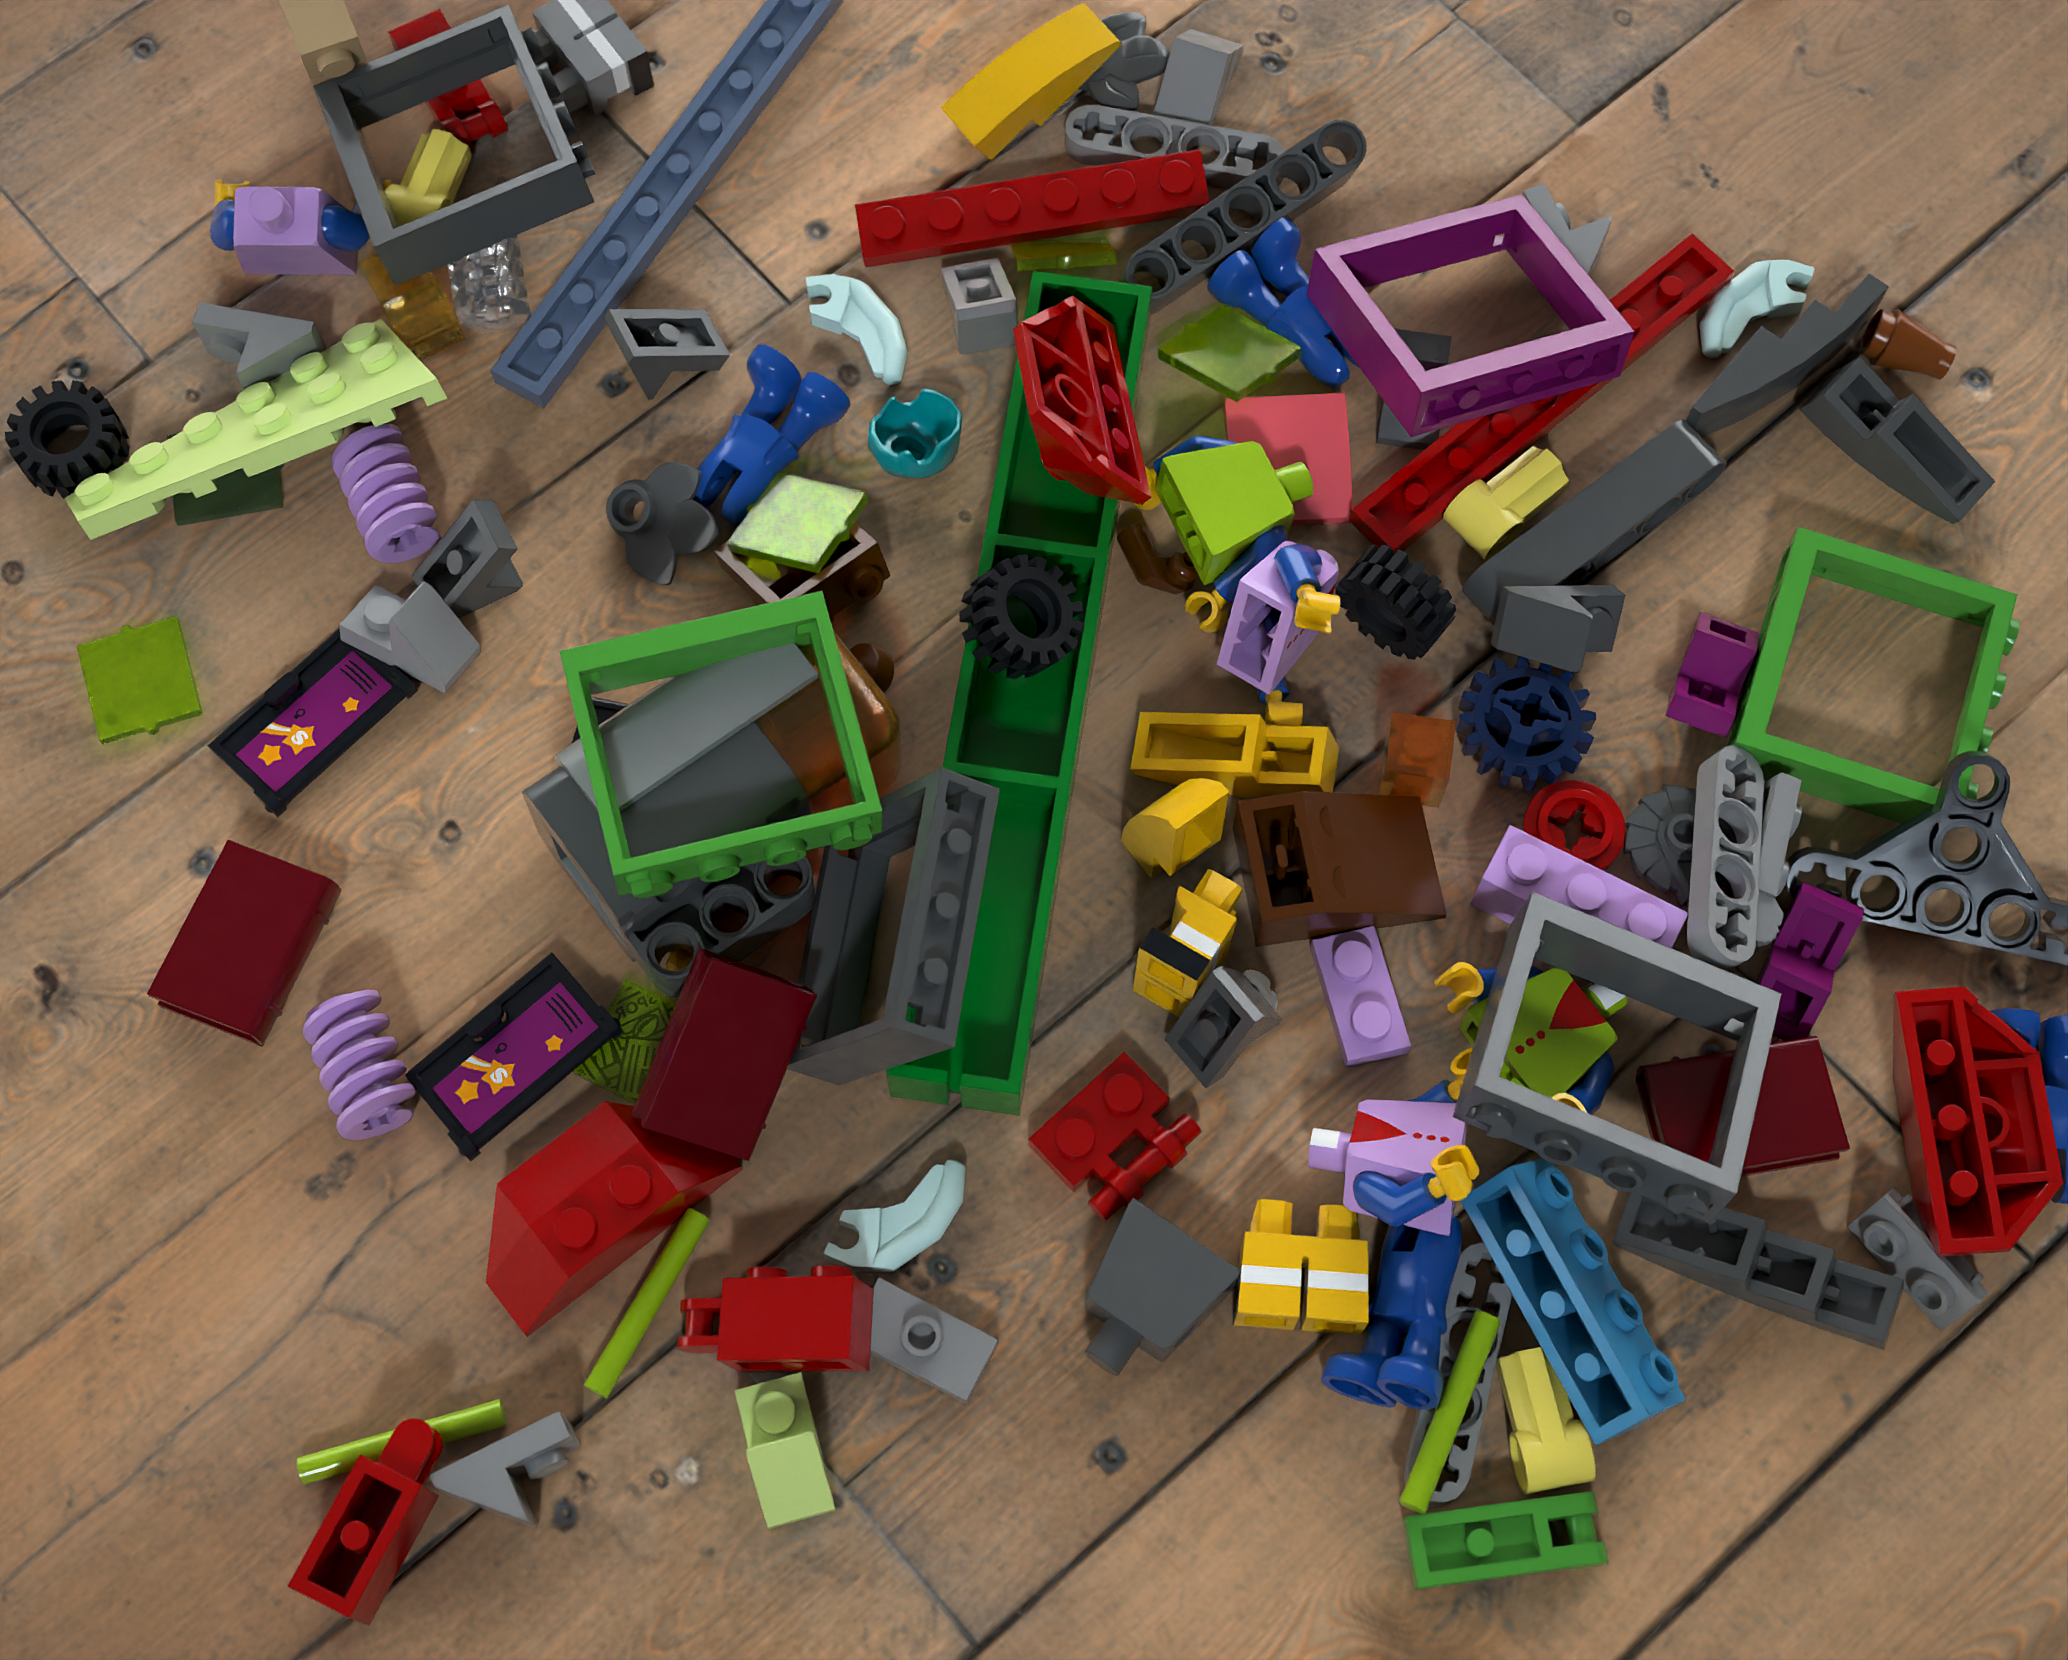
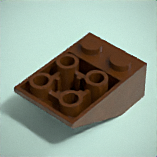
M1298 791L1238 800L1233 833L1256 947L1332 936L1370 926H1375V929L1446 918L1447 914L1420 797Z

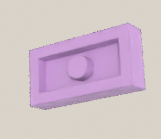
M1375 926L1312 940L1310 951L1345 1068L1408 1054L1411 1048L1410 1040Z

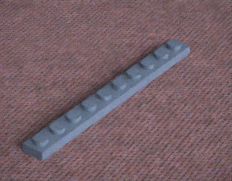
M767 0L492 367L490 371L495 383L542 408L546 407L607 324L604 316L608 309H618L844 0Z

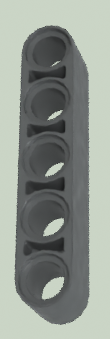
M1334 120L1323 125L1136 251L1129 258L1118 282L1136 284L1133 274L1138 272L1153 274L1158 279L1161 290L1152 292L1150 315L1160 311L1213 275L1229 256L1239 250L1247 252L1253 248L1262 233L1275 221L1282 217H1288L1293 221L1343 187L1360 166L1367 152L1366 139L1363 132L1355 124L1345 120ZM1323 147L1339 149L1346 159V164L1340 165L1330 162L1325 157ZM1288 178L1293 180L1300 190V195L1289 196L1284 194L1278 188L1276 179ZM1241 209L1246 211L1252 217L1254 227L1242 228L1237 226L1231 220L1229 210ZM1186 240L1199 242L1205 248L1207 258L1204 260L1189 258L1184 253L1181 242Z
M1679 420L1488 559L1468 578L1462 587V592L1495 626L1503 586L1579 585L1707 489L1723 472L1727 462L1686 420Z

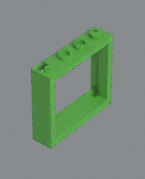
M1798 527L1781 558L1760 630L1757 652L1747 675L1727 746L1735 745L1742 747L1751 753L1758 761L1766 781L1782 772L1802 780L1801 792L1902 824L1936 804L1940 788L1766 733L1810 575L1982 627L1947 766L1951 760L1961 753L1967 751L1987 753L1993 729L1984 725L1988 709L1996 708L2005 688L2007 675L1998 672L2002 654L2007 656L2011 652L2018 636L2020 621L2012 618L2018 594ZM1974 765L1965 769L1959 778L1958 787L1960 792L1969 799H1976L1979 789L1978 783L1970 781Z
M822 591L559 651L619 896L632 893L636 898L655 897L671 890L675 882L700 877V880L703 882L721 881L739 873L741 866L766 861L770 866L786 865L805 857L807 850L833 845V848L837 850L852 849L868 843L872 839L873 834L882 832L883 810ZM792 643H795L797 647L811 645L853 805L631 858L591 695L685 674L717 662Z

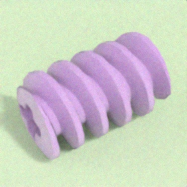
M382 424L377 427L371 425L350 434L339 443L332 454L331 465L336 476L340 479V487L345 497L348 498L347 504L356 518V525L361 536L365 538L364 545L370 557L379 562L391 564L408 561L433 548L440 540L439 531L431 527L435 523L437 515L433 506L426 503L429 496L425 487L418 484L420 475L416 466L410 464L412 457L408 447L402 445L404 438L399 427L393 424Z
M377 990L347 993L326 1000L306 1014V1022L302 1031L306 1041L314 1045L311 1051L312 1061L317 1067L322 1068L319 1076L320 1083L326 1091L331 1092L327 1103L333 1114L339 1115L336 1123L337 1131L342 1138L349 1140L368 1139L382 1135L406 1124L414 1116L412 1110L401 1109L400 1106L415 1095L414 1086L411 1083L392 1084L393 1081L406 1072L405 1062L403 1060L384 1062L383 1060L397 1050L398 1042L394 1037L390 1036L375 1038L376 1035L389 1026V1017L385 1013L367 1015L382 1000Z

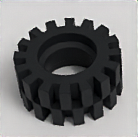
M62 380L51 382L53 392L46 394L41 385L31 390L37 399L29 403L22 397L17 402L16 406L22 413V416L10 413L6 423L12 431L5 432V441L11 448L8 451L35 488L39 486L43 493L52 497L57 490L63 499L74 493V488L86 478L98 473L107 474L109 469L113 471L124 465L119 456H128L130 448L125 439L129 438L127 430L108 399L104 398L102 393L95 387L91 386L87 390L83 382L72 380L70 391ZM74 425H85L89 428L87 438L76 449L57 455L47 452L49 441L60 430Z
M1372 545L1369 549H1366L1335 588V594L1340 596V607L1348 610L1345 616L1350 622H1358L1361 625L1358 631L1365 637L1371 634L1376 638L1375 644L1382 649L1388 645L1391 653L1398 657H1401L1403 653L1408 659L1413 660L1417 656L1419 658L1425 656L1456 617L1454 616L1456 606L1449 602L1452 598L1450 592L1447 589H1439L1438 587L1442 581L1435 574L1428 576L1423 571L1426 566L1420 561L1416 560L1413 564L1408 561L1407 553L1398 550L1394 554L1391 546L1382 545L1380 548L1377 545Z
M1027 554L1017 555L1011 560L1007 558L977 577L970 584L972 588L964 592L961 602L969 606L959 611L960 622L971 623L972 627L962 632L966 643L976 639L980 647L972 652V654L978 661L987 656L991 657L992 660L987 669L995 674L1007 668L1006 678L1017 679L1022 675H1025V678L1034 676L1067 657L1066 654L1074 650L1079 642L1074 637L1082 633L1084 622L1073 620V618L1083 612L1081 601L1071 603L1068 597L1077 590L1072 581L1064 586L1058 582V579L1064 573L1059 567L1054 566L1048 571H1044L1047 561L1044 558L1037 556L1029 562ZM1008 596H1014L1022 600L1032 611L1037 626L1035 638H1028L1021 634L1010 621L1006 609V599Z

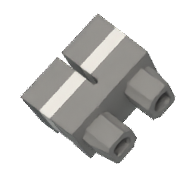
M551 0L532 12L537 28L533 33L544 56L533 62L536 66L546 61L549 69L556 66L560 70V72L553 75V78L561 95L550 99L552 105L563 100L568 112H571L586 104L593 115L597 117L605 110L608 99L629 88L633 95L637 96L654 87L647 50L621 17H617L616 11L607 0Z

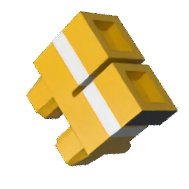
M1211 869L1206 871L1193 893L1179 885L1169 936L1152 927L1139 947L1132 991L1175 1016L1180 1017L1211 971L1219 966H1223L1227 961L1237 921V912L1233 908L1241 896L1242 887Z
M1257 1200L1249 1232L1245 1231L1240 1246L1239 1270L1241 1272L1235 1299L1233 1326L1294 1330L1300 1317L1302 1267H1304V1296L1301 1305L1300 1331L1362 1335L1369 1323L1368 1241L1359 1240L1356 1212L1349 1211L1344 1205H1319L1317 1210L1316 1237L1291 1235L1293 1203L1282 1200Z

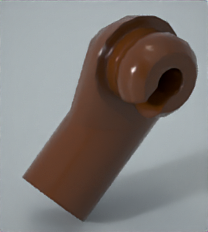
M1142 524L1131 525L1117 535V541L1136 580L1141 585L1172 594L1186 592L1194 586L1195 580L1199 575L1187 552L1183 554L1176 552L1171 557L1158 554Z

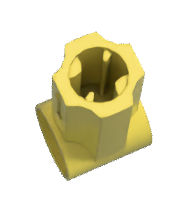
M432 129L430 133L422 134L401 184H391L386 189L385 193L398 227L454 204V198L472 156L469 146L456 139L452 133Z
M1533 446L1487 483L1479 479L1467 486L1447 507L1443 519L1487 561L1512 543L1522 532L1528 520L1565 492L1570 480L1564 473L1562 462L1548 449L1541 450Z
M1542 1347L1522 1350L1498 1358L1496 1369L1513 1430L1509 1435L1510 1454L1514 1472L1522 1492L1528 1495L1594 1481L1595 1461L1588 1433L1582 1421L1574 1419L1569 1397Z

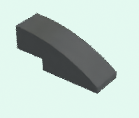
M1861 357L1834 371L1799 409L1827 438L1856 463L1893 490L1951 524L1959 522L1995 483V480L1915 394L1900 400Z

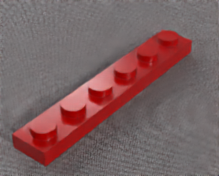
M1201 149L860 203L855 204L863 262L865 268L1187 217L1208 204L1210 200Z

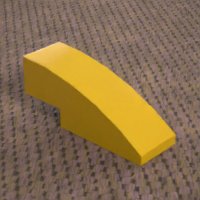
M1083 2L1029 33L997 56L966 82L940 108L973 146L992 160L1031 120L1041 126L1122 43Z
M1140 712L1130 770L1135 775L1174 785H1179L1191 778H1207L1221 782L1229 791V795L1244 798H1258L1298 791L1333 793L1339 746L1329 727L1266 725L1261 714Z
M1191 778L1179 784L1131 818L1123 828L1121 842L1151 879L1163 870L1171 876L1221 840L1229 791L1219 781L1207 778Z

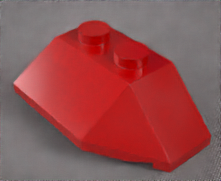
M1073 295L1061 301L1058 305L1047 308L1022 321L1013 328L1029 418L1044 467L1057 480H1066L1086 494L1143 505L1152 497L1113 324Z
M1964 986L1896 991L1894 994L1893 1082L1913 1202L1938 1257L2009 1252L2063 1185L2039 1053L2003 1020L1979 1004V999Z
M603 1102L497 1183L486 1284L528 1337L680 1219L687 1207L693 1209L738 1174L742 1168L735 1158L728 1154L643 1128L640 1125L642 1120L631 1115L634 1108L633 1105Z

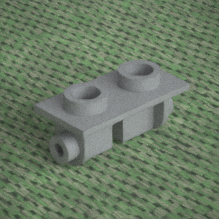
M1893 1188L1847 1227L1891 1276L1904 1279V1291L1939 1330L1943 1331L1984 1300L1983 1298L1989 1291L1980 1282L1985 1277L1981 1272L1977 1273L1962 1255L1938 1257L1916 1211V1206L1912 1201L1913 1198L1909 1193L1902 1197Z

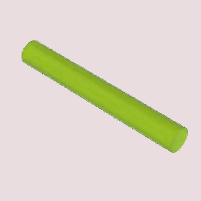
M687 1207L583 1385L584 1387L605 1399L609 1397L707 1228L710 1219L705 1215Z
M1480 1310L1475 1311L1399 1500L1401 1505L1415 1512L1426 1513L1499 1329L1501 1320L1492 1314Z
M497 1399L425 1420V1422L440 1433L443 1444L507 1426V1417L502 1400ZM394 1430L297 1458V1468L302 1483L306 1485L350 1472L360 1454L377 1462Z

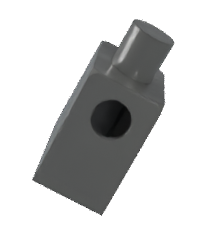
M1133 1198L1124 1212L1085 1297V1309L1104 1324L1084 1353L1099 1367L1115 1376L1120 1374L1137 1347L1155 1359L1164 1362L1231 1294L1237 1285L1241 1271Z

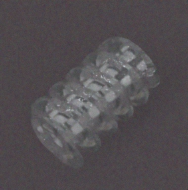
M518 235L447 264L449 277L451 278V293L454 298V313L462 325L487 333L506 332L517 329L530 318L529 304L525 301L527 298L526 284L521 281L524 277L523 265L518 261L521 257L520 247L515 241Z

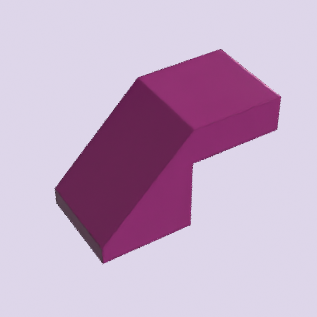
M1700 612L1669 695L1665 716L1726 738L1736 715L1739 692L1757 652L1759 632Z
M1805 882L1800 886L1778 929L1780 932L1776 934L1777 938L1773 940L1756 980L1757 984L1781 993L1773 1032L1789 1040L1808 1037L1831 994L1834 971L1861 923L1864 914V908Z

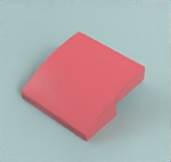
M1345 393L1225 398L1223 414L1226 440L1234 441L1235 443L1254 441L1260 444L1274 470L1296 462H1302L1307 467L1313 482V495L1292 503L1295 515L1291 526L1351 523L1349 517L1353 508L1352 476Z

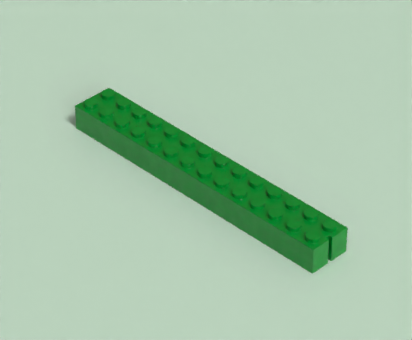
M1033 271L1024 320L1047 308L1058 305L1061 301L1073 295L1112 323L1133 416H1135L1150 324L1152 287ZM1018 355L977 577L1007 558L1011 560L1017 555L1027 554L1028 562L1037 556L1046 559L1044 571L1057 566L1064 572L1058 579V582L1064 586L1072 581L1077 591L1068 597L1071 603L1078 601L1082 603L1083 612L1075 616L1073 620L1084 622L1083 631L1074 637L1079 642L1074 650L1066 654L1067 657L1028 678H1025V675L1017 679L1006 678L1007 668L995 674L987 669L992 660L991 657L987 656L978 661L972 654V652L980 647L976 639L968 643L965 642L942 768L996 787L1000 791L955 1047L887 1069L886 1074L891 1097L949 1105L951 1093H956L961 1096V1106L963 1108L1016 1116L1021 1114L1121 502L1120 500L1086 494L1066 480H1057L1046 470L1040 458V449L1029 418ZM1008 596L1006 599V609L1010 621L1021 634L1028 638H1035L1037 626L1032 611L1022 600L1014 596ZM907 1006L905 1021L911 1023L915 1021L916 1008Z

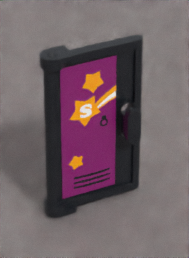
M339 628L291 672L286 673L264 693V696L207 746L254 790L253 793L265 806L266 811L273 813L278 818L287 810L286 805L405 697L410 699L418 689L412 679L405 676L394 665L390 668L385 662L342 641ZM299 684L303 685L301 690L298 688ZM274 705H281L279 709H273Z
M551 952L404 1075L450 1132L447 1135L456 1144L459 1153L472 1161L481 1154L480 1149L607 1042L612 1038L614 1040L618 1039L625 1032L621 1028L620 1021L617 1018H613L602 1005L598 1006ZM504 1013H506V1019L503 1022L501 1019L503 1018ZM476 1038H482L480 1041H474Z

